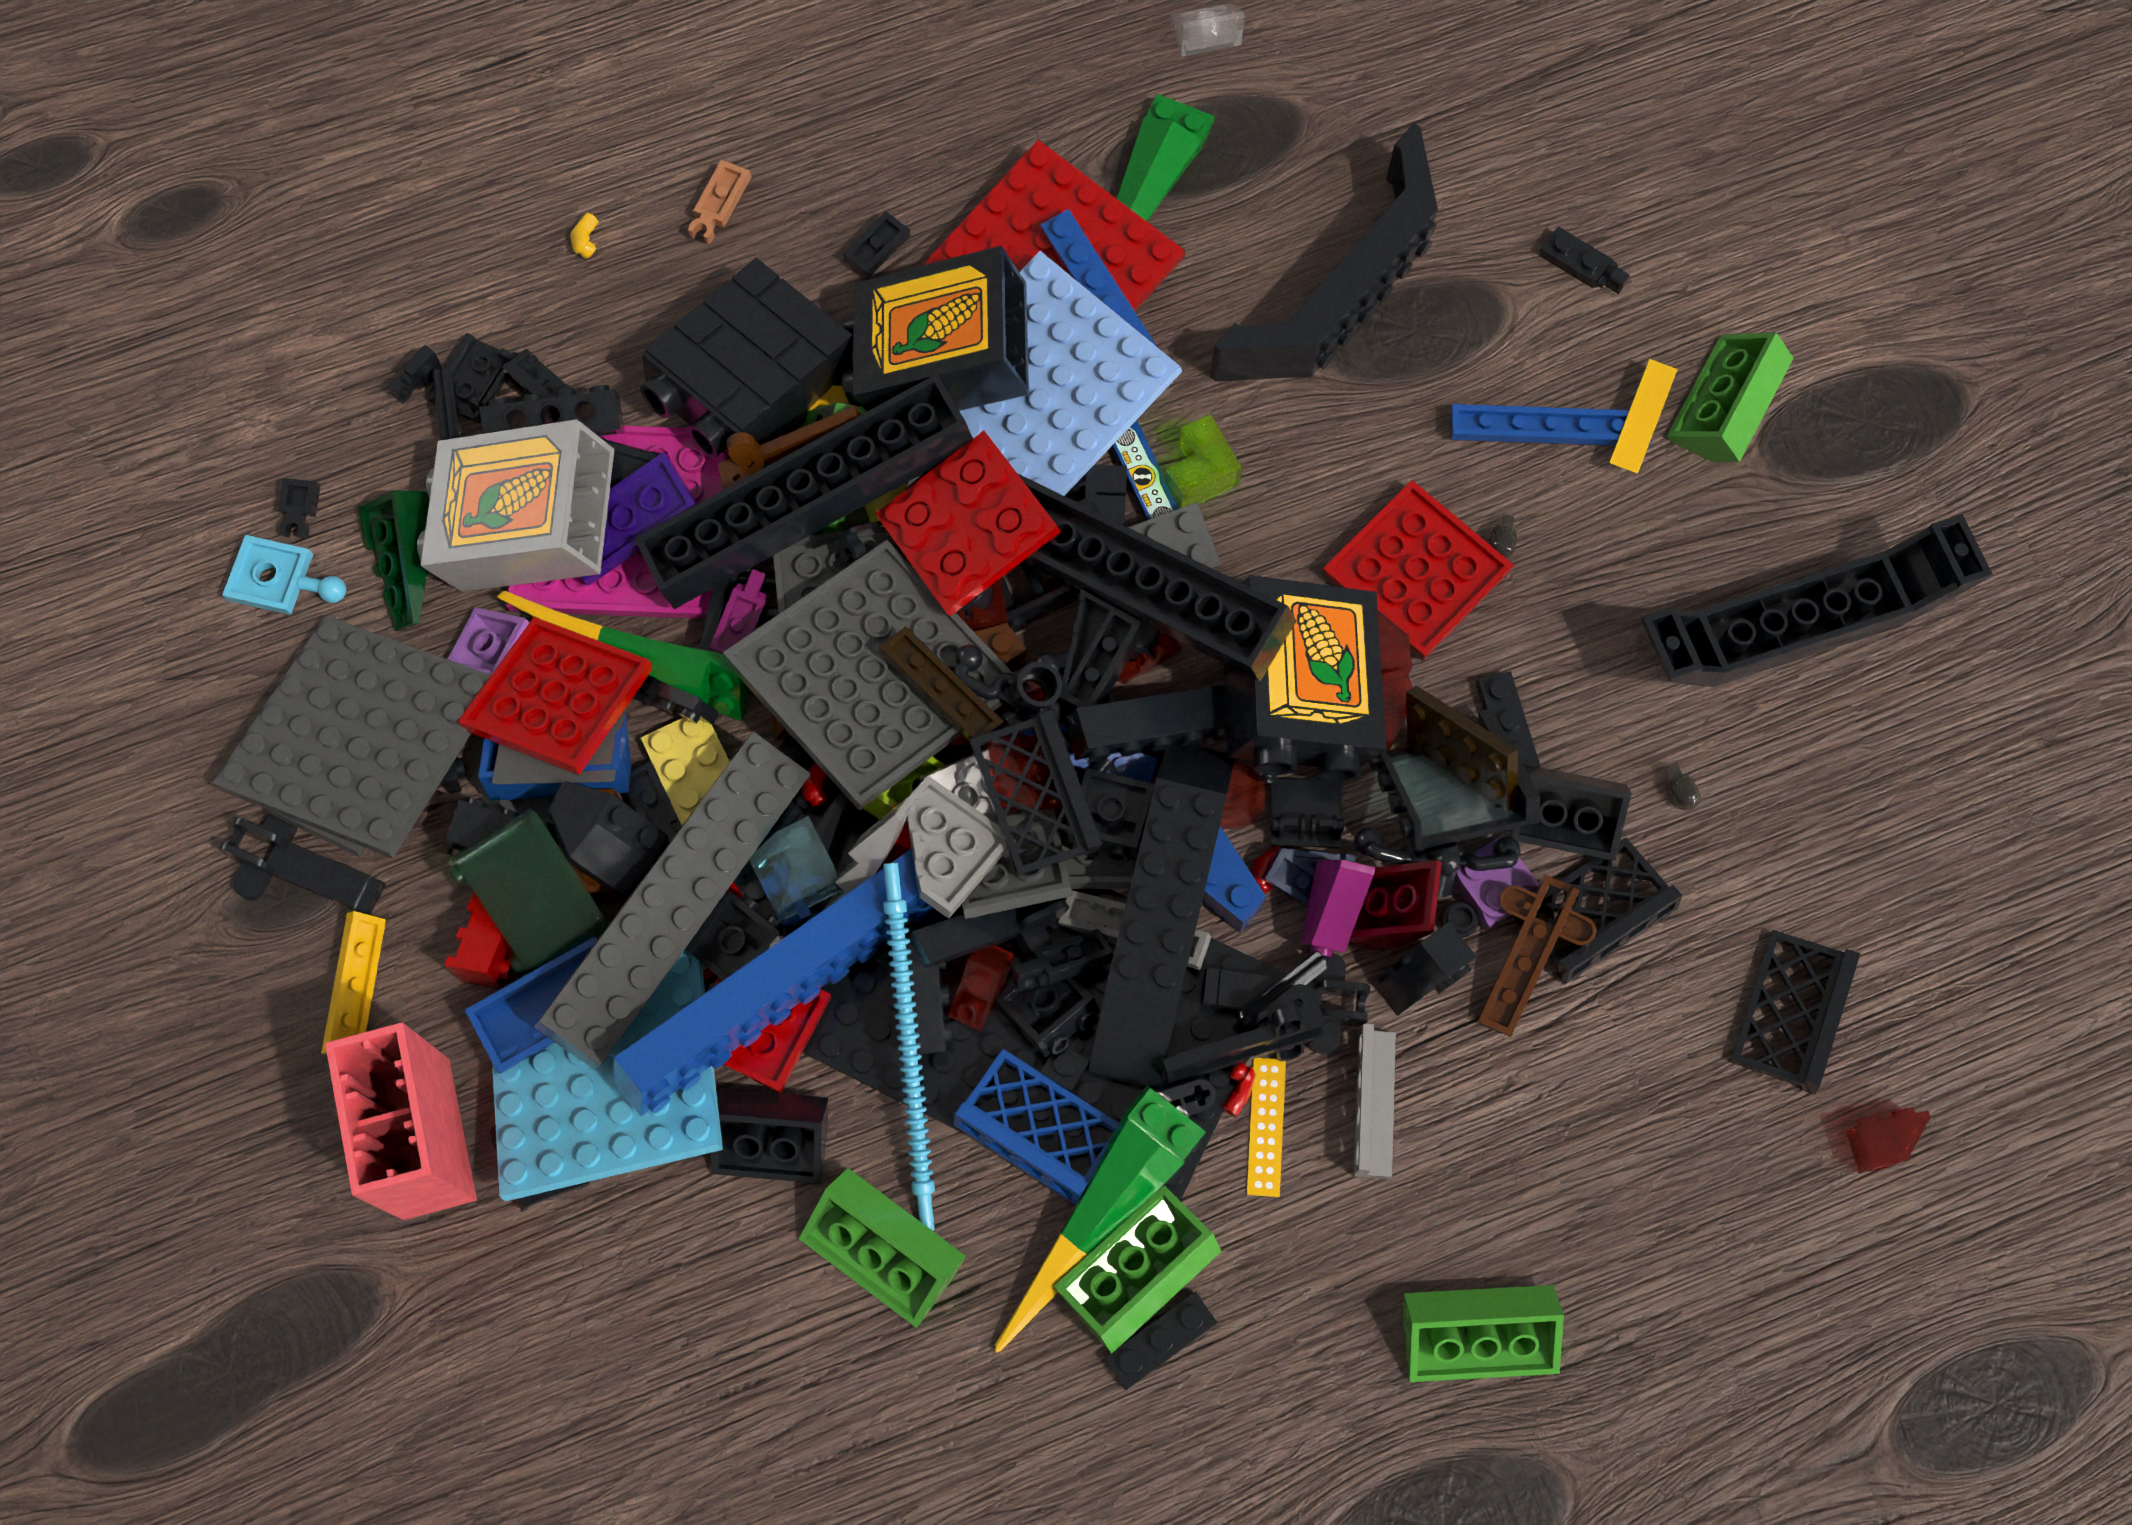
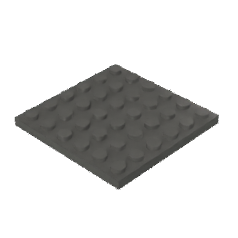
M888 540L875 547L723 652V660L858 810L868 805L962 735L879 654L882 644L906 626L953 672L957 666L955 660L957 650L961 646L971 644L981 650L983 662L978 670L969 672L968 675L991 686L997 675L1001 673L1013 674L956 612L952 616L945 612L916 570ZM979 697L993 711L1005 703L1000 698L986 700Z
M325 615L212 784L222 792L394 858L471 735L470 732H467L466 728L459 725L458 720L491 675Z

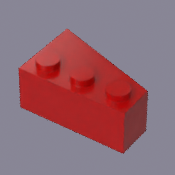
M481 872L467 910L471 912L467 928L459 927L456 939L461 940V944L456 956H448L444 965L460 981L502 989L505 987L506 980L512 978L515 968V960L512 959L515 946L521 944L524 935V926L521 923L524 912L530 910L533 901V892L530 891L531 888L524 879Z

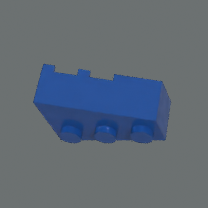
M1220 826L1202 903L1241 933L1263 907L1266 895Z

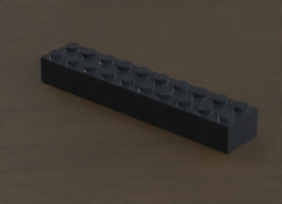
M935 374L635 538V541L659 590L671 606L676 609L938 466L973 439L940 377L938 374Z
M1018 474L1061 530L1058 535L1023 562L1080 591L1081 589L1087 591L1143 623L1259 682L1262 680L1297 622L1288 605Z

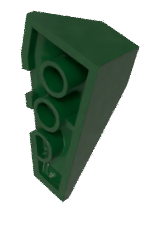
M393 490L358 507L363 541L366 550H373L377 561L373 566L376 577L383 578L385 584L383 598L395 631H402L420 623L427 570L420 566L421 560L418 555L417 542L420 533L426 529L430 501L428 493L424 491Z

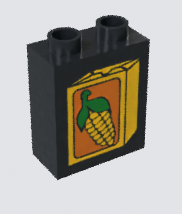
M1002 246L854 283V311L846 313L843 318V328L852 334L853 367L846 368L842 375L843 389L850 405L862 406L867 412L935 374H938L959 411L1029 395L1026 281Z
M1254 575L1248 576L1242 582L1243 584L1288 605L1297 622L1260 682L1224 664L1228 721V758L1254 760L1255 772L1263 775H1284L1297 770V765L1318 767L1319 778L1324 781L1344 782L1360 777L1361 766L1387 750L1377 592Z

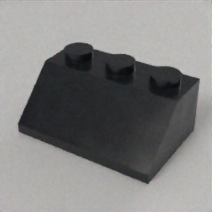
M1523 764L1540 794V823L1511 829L1510 837L1518 842L1616 861L1632 794L1627 784Z
M719 1088L717 1101L723 1150L711 1153V1174L821 1184L828 1131V1097Z

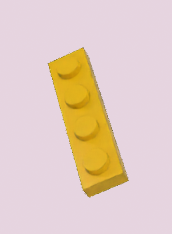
M356 911L347 913L321 1054L327 1055L326 1042L361 1034L367 1030L386 919Z

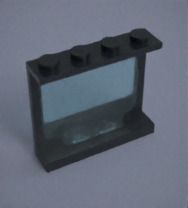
M1492 708L1478 711V725L1512 746ZM1411 748L1389 753L1385 750L1368 761L1371 770H1377L1378 783L1382 793H1388V802L1392 814H1398L1402 836L1404 838L1409 837L1415 851L1540 823V794L1519 757L1517 805L1508 811L1489 801L1485 796L1470 786L1463 784L1458 778L1439 768L1435 763Z

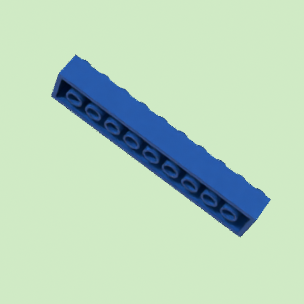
M910 849L892 862H898L901 897L906 900L907 912L903 913V917H906L908 921L904 923V927L914 920L916 923L922 922L933 912L932 906L919 898L912 849ZM884 868L614 1057V1083L640 1116H643L648 1111L655 1113L669 1103L671 1100L669 1096L680 1088L686 1091L693 1087L701 1079L700 1074L711 1066L714 1069L722 1066L732 1056L730 1052L740 1045L747 1047L754 1043L761 1036V1030L771 1023L776 1026L783 1022L791 1014L790 1009L800 1002L803 1005L811 1002L820 993L822 986L829 981L832 984L837 983L846 976L850 966L857 961L860 963L868 961L877 952L879 945L886 940H891V935L886 934V931L890 929V925L885 923L889 916L884 914L883 902L887 901Z

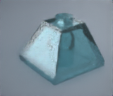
M809 816L777 831L749 859L780 922L842 891L835 883L839 876Z

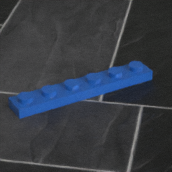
M1068 209L1041 224V231L1069 275L1157 347L1070 210Z
M1452 404L1450 409L1451 440L1616 446L1630 410Z

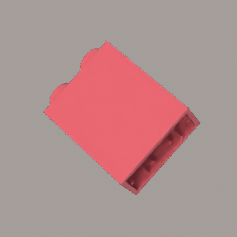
M403 1022L326 1042L325 1046L352 1196L402 1220L477 1201L450 1059Z

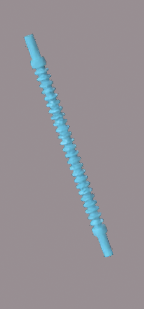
M898 862L885 863L883 867L887 901L883 902L884 914L889 916L885 923L890 925V929L886 931V934L891 935V940L887 941V944L892 946V950L888 952V955L893 956V961L889 965L894 967V972H891L890 976L895 977V982L891 984L893 988H896V993H893L892 996L897 998V1003L893 1007L898 1009V1014L894 1017L899 1019V1024L895 1027L901 1032L897 1036V1039L902 1042L898 1046V1050L903 1052L899 1060L904 1063V1066L900 1067V1071L905 1073L901 1081L906 1083V1087L902 1088V1092L907 1094L903 1102L908 1104V1108L904 1109V1113L909 1114V1118L905 1120V1123L910 1125V1129L906 1133L911 1135V1139L907 1141V1144L912 1146V1150L908 1154L913 1156V1160L909 1162V1165L914 1167V1171L910 1175L915 1177L911 1187L913 1195L917 1196L919 1221L934 1231L931 1194L935 1192L934 1180L929 1177L933 1174V1170L928 1168L932 1160L927 1158V1154L931 1153V1150L926 1148V1144L930 1142V1139L925 1137V1133L929 1132V1129L924 1127V1123L928 1121V1118L923 1116V1112L927 1108L922 1106V1102L926 1100V1097L921 1096V1091L925 1087L920 1085V1081L924 1077L919 1075V1070L923 1066L918 1064V1060L922 1056L917 1054V1049L921 1046L916 1043V1039L920 1035L914 1031L918 1027V1023L913 1021L917 1013L912 1010V1007L916 1006V1002L911 1000L915 992L910 990V986L914 985V981L909 979L913 971L908 969V965L912 964V960L907 959V954H910L911 950L906 948V944L910 940L905 938V933H908L909 929L904 928V923L908 919L903 917V913L907 912L906 900L901 897Z

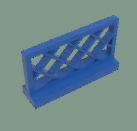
M1002 1049L967 1101L963 1102L955 1113L953 1125L1076 1205L1119 1123L1005 1049ZM1004 1062L1017 1070L1018 1082L999 1084L997 1072ZM1024 1075L1029 1077L1030 1080H1025ZM993 1079L994 1086L987 1087ZM1043 1086L1048 1090L1050 1101L1030 1105L1027 1087ZM1021 1088L1025 1106L1005 1109L1001 1092ZM996 1093L1000 1110L985 1113L976 1107L975 1103L981 1095ZM1055 1095H1057V1096L1060 1097L1061 1099L1056 1100V1099H1055ZM1065 1105L1074 1106L1079 1111L1081 1121L1061 1125L1057 1107ZM1052 1108L1056 1126L1036 1129L1032 1111ZM1027 1113L1030 1126L1029 1131L1016 1133L1009 1128L1007 1116ZM1085 1114L1091 1117L1092 1119L1086 1120ZM1001 1117L1002 1123L996 1120L995 1118ZM1103 1125L1114 1133L1108 1142L1092 1145L1088 1127ZM1083 1128L1086 1146L1067 1149L1063 1131ZM1057 1133L1061 1151L1047 1153L1042 1150L1037 1136ZM1032 1137L1033 1143H1031L1025 1138ZM1102 1150L1095 1159L1094 1151ZM1088 1153L1091 1167L1085 1177L1071 1169L1068 1156ZM1061 1157H1063L1064 1163H1062L1061 1161H1059V1160L1056 1159V1158H1061Z

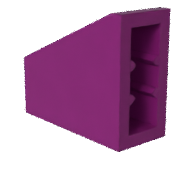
M1342 859L1317 860L1300 944L1311 946L1310 953L1319 951L1323 956L1331 957L1332 952L1346 951L1373 879L1375 867Z

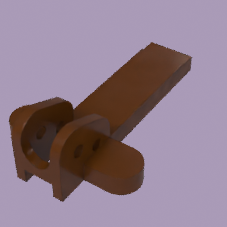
M853 406L762 445H759L753 436L748 433L740 432L731 435L727 439L730 458L718 463L722 489L725 490L860 416L861 413Z
M1544 874L1535 893L1518 885L1507 886L1501 891L1499 896L1501 907L1506 912L1523 919L1524 922L1477 1020L1478 1022L1511 1037L1558 936L1577 945H1586L1594 939L1596 935L1594 922L1588 917L1571 910L1580 891L1579 889ZM1550 885L1567 892L1553 925L1535 917Z

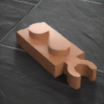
M724 160L719 162L693 210L694 216L697 219L693 220L689 225L690 238L694 239L698 231L705 230L706 232L703 236L705 243L710 244L713 241L715 225L721 228L725 227L751 179L750 170Z

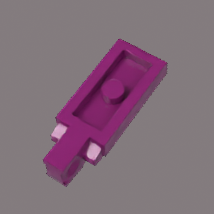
M752 569L746 586L738 583L736 589L733 588L708 651L718 652L723 655V652L755 631L766 603L767 595L760 592L766 574Z

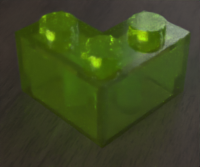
M1209 414L1181 427L1179 446L1187 459L1167 468L1166 482L1179 509L1196 502L1200 504L1239 486L1242 466L1212 415Z

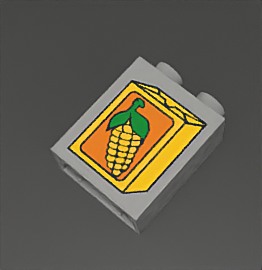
M578 419L438 441L435 465L429 471L426 479V489L430 501L426 529L420 533L417 542L418 555L421 560L420 566L461 592L600 574L614 448Z

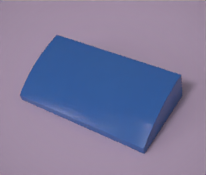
M595 936L465 1009L469 1020L499 1074L555 1043L533 1026L598 939Z

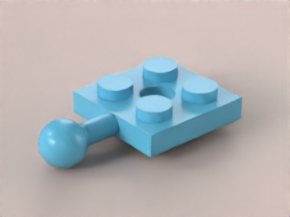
M245 535L222 596L230 602L291 615L300 589L319 593L324 601L337 603L345 597L346 585L342 579L336 576H328L322 580L306 577L313 557L310 549ZM269 568L276 569L273 579L266 582L260 581V576L264 570Z

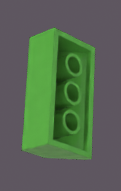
M1777 332L1720 335L1666 436L1668 440L1712 462H1740L1794 359Z
M849 1168L825 1189L799 1237V1240L916 1328L945 1291L966 1258V1255Z
M1164 1185L1055 1284L1054 1288L1086 1327L1112 1354L1222 1251L1214 1234Z
M1554 1285L1404 1293L1403 1327L1409 1382L1560 1374L1564 1313Z

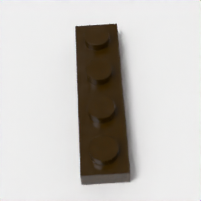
M905 626L880 646L879 654L968 741L1003 728L1004 721L909 628Z

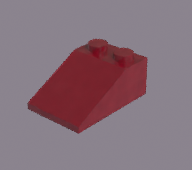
M1434 860L1375 867L1373 879L1349 941L1369 950L1400 948L1434 932L1442 862Z

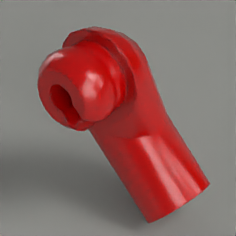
M815 763L808 770L810 776L802 785V796L813 807H819L827 800V793L822 790V780L828 775Z
M1280 845L1256 857L1250 865L1249 871L1264 894L1270 891L1272 886L1262 880L1261 877L1277 850L1281 848Z
M1242 1062L1235 1064L1230 1071L1231 1079L1236 1080L1237 1083L1221 1108L1233 1117L1238 1116L1251 1095L1256 1076L1252 1066L1247 1067Z

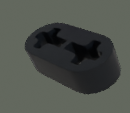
M1202 1075L1171 1084L1167 1083L1153 1089L1168 1101H1174L1171 1104L1187 1116L1207 1110L1213 1105L1216 1098V1091L1213 1085ZM1200 1085L1203 1090H1207L1202 1093V1099L1196 1101L1194 1096H1189L1194 1093V1087Z

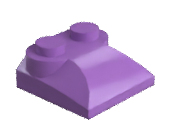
M475 607L448 660L492 675L530 622L525 618Z
M1499 838L1474 852L1476 856H1492L1493 845ZM1520 857L1516 865L1506 869L1473 871L1466 865H1460L1454 882V886L1466 903L1475 909L1478 920L1486 930L1511 915L1501 907L1499 902L1500 893L1505 887L1518 885L1535 893L1539 885Z

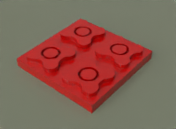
M985 430L875 513L949 616H952L1061 532Z
M1411 480L1323 568L1321 574L1336 587L1377 592L1379 624L1423 661L1512 571L1514 565L1416 482Z
M533 617L460 717L458 723L461 727L466 728L467 732L580 775L651 672L652 663L644 657Z

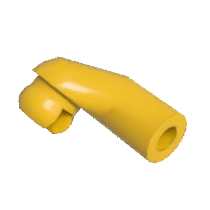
M588 212L584 214L570 234L573 251L576 254L579 253L585 259L590 258L596 250L595 244L589 241V235L599 223L597 218Z

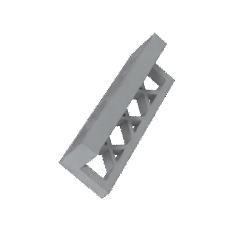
M1363 1024L1358 1032L1354 1177L1391 1179L1393 1165L1396 1032L1374 1031V1024Z

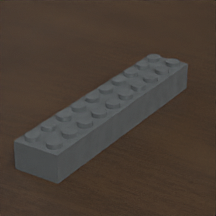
M753 731L731 758L533 1027L591 1068L596 1069L601 1066L810 776V773Z

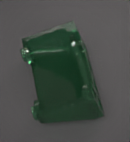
M532 809L525 811L449 859L452 866L448 868V871L459 887L465 884L469 889L472 888L510 946L512 957L508 959V963L519 978L533 972L594 936L599 938L608 926L601 911L544 823Z

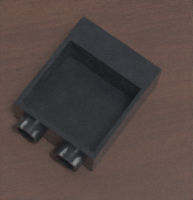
M756 257L736 273L732 280L725 282L703 301V304L697 305L674 324L673 328L668 329L645 348V351L642 353L646 382L640 387V391L646 403L659 416L668 418L675 413L690 425L688 427L689 435L704 454L710 458H716L723 453L730 458L727 439L731 435L744 432L752 435L759 445L778 438L805 412H808V409L833 385L838 386L842 382L843 371L846 368L852 367V334L783 278L780 279L777 273Z

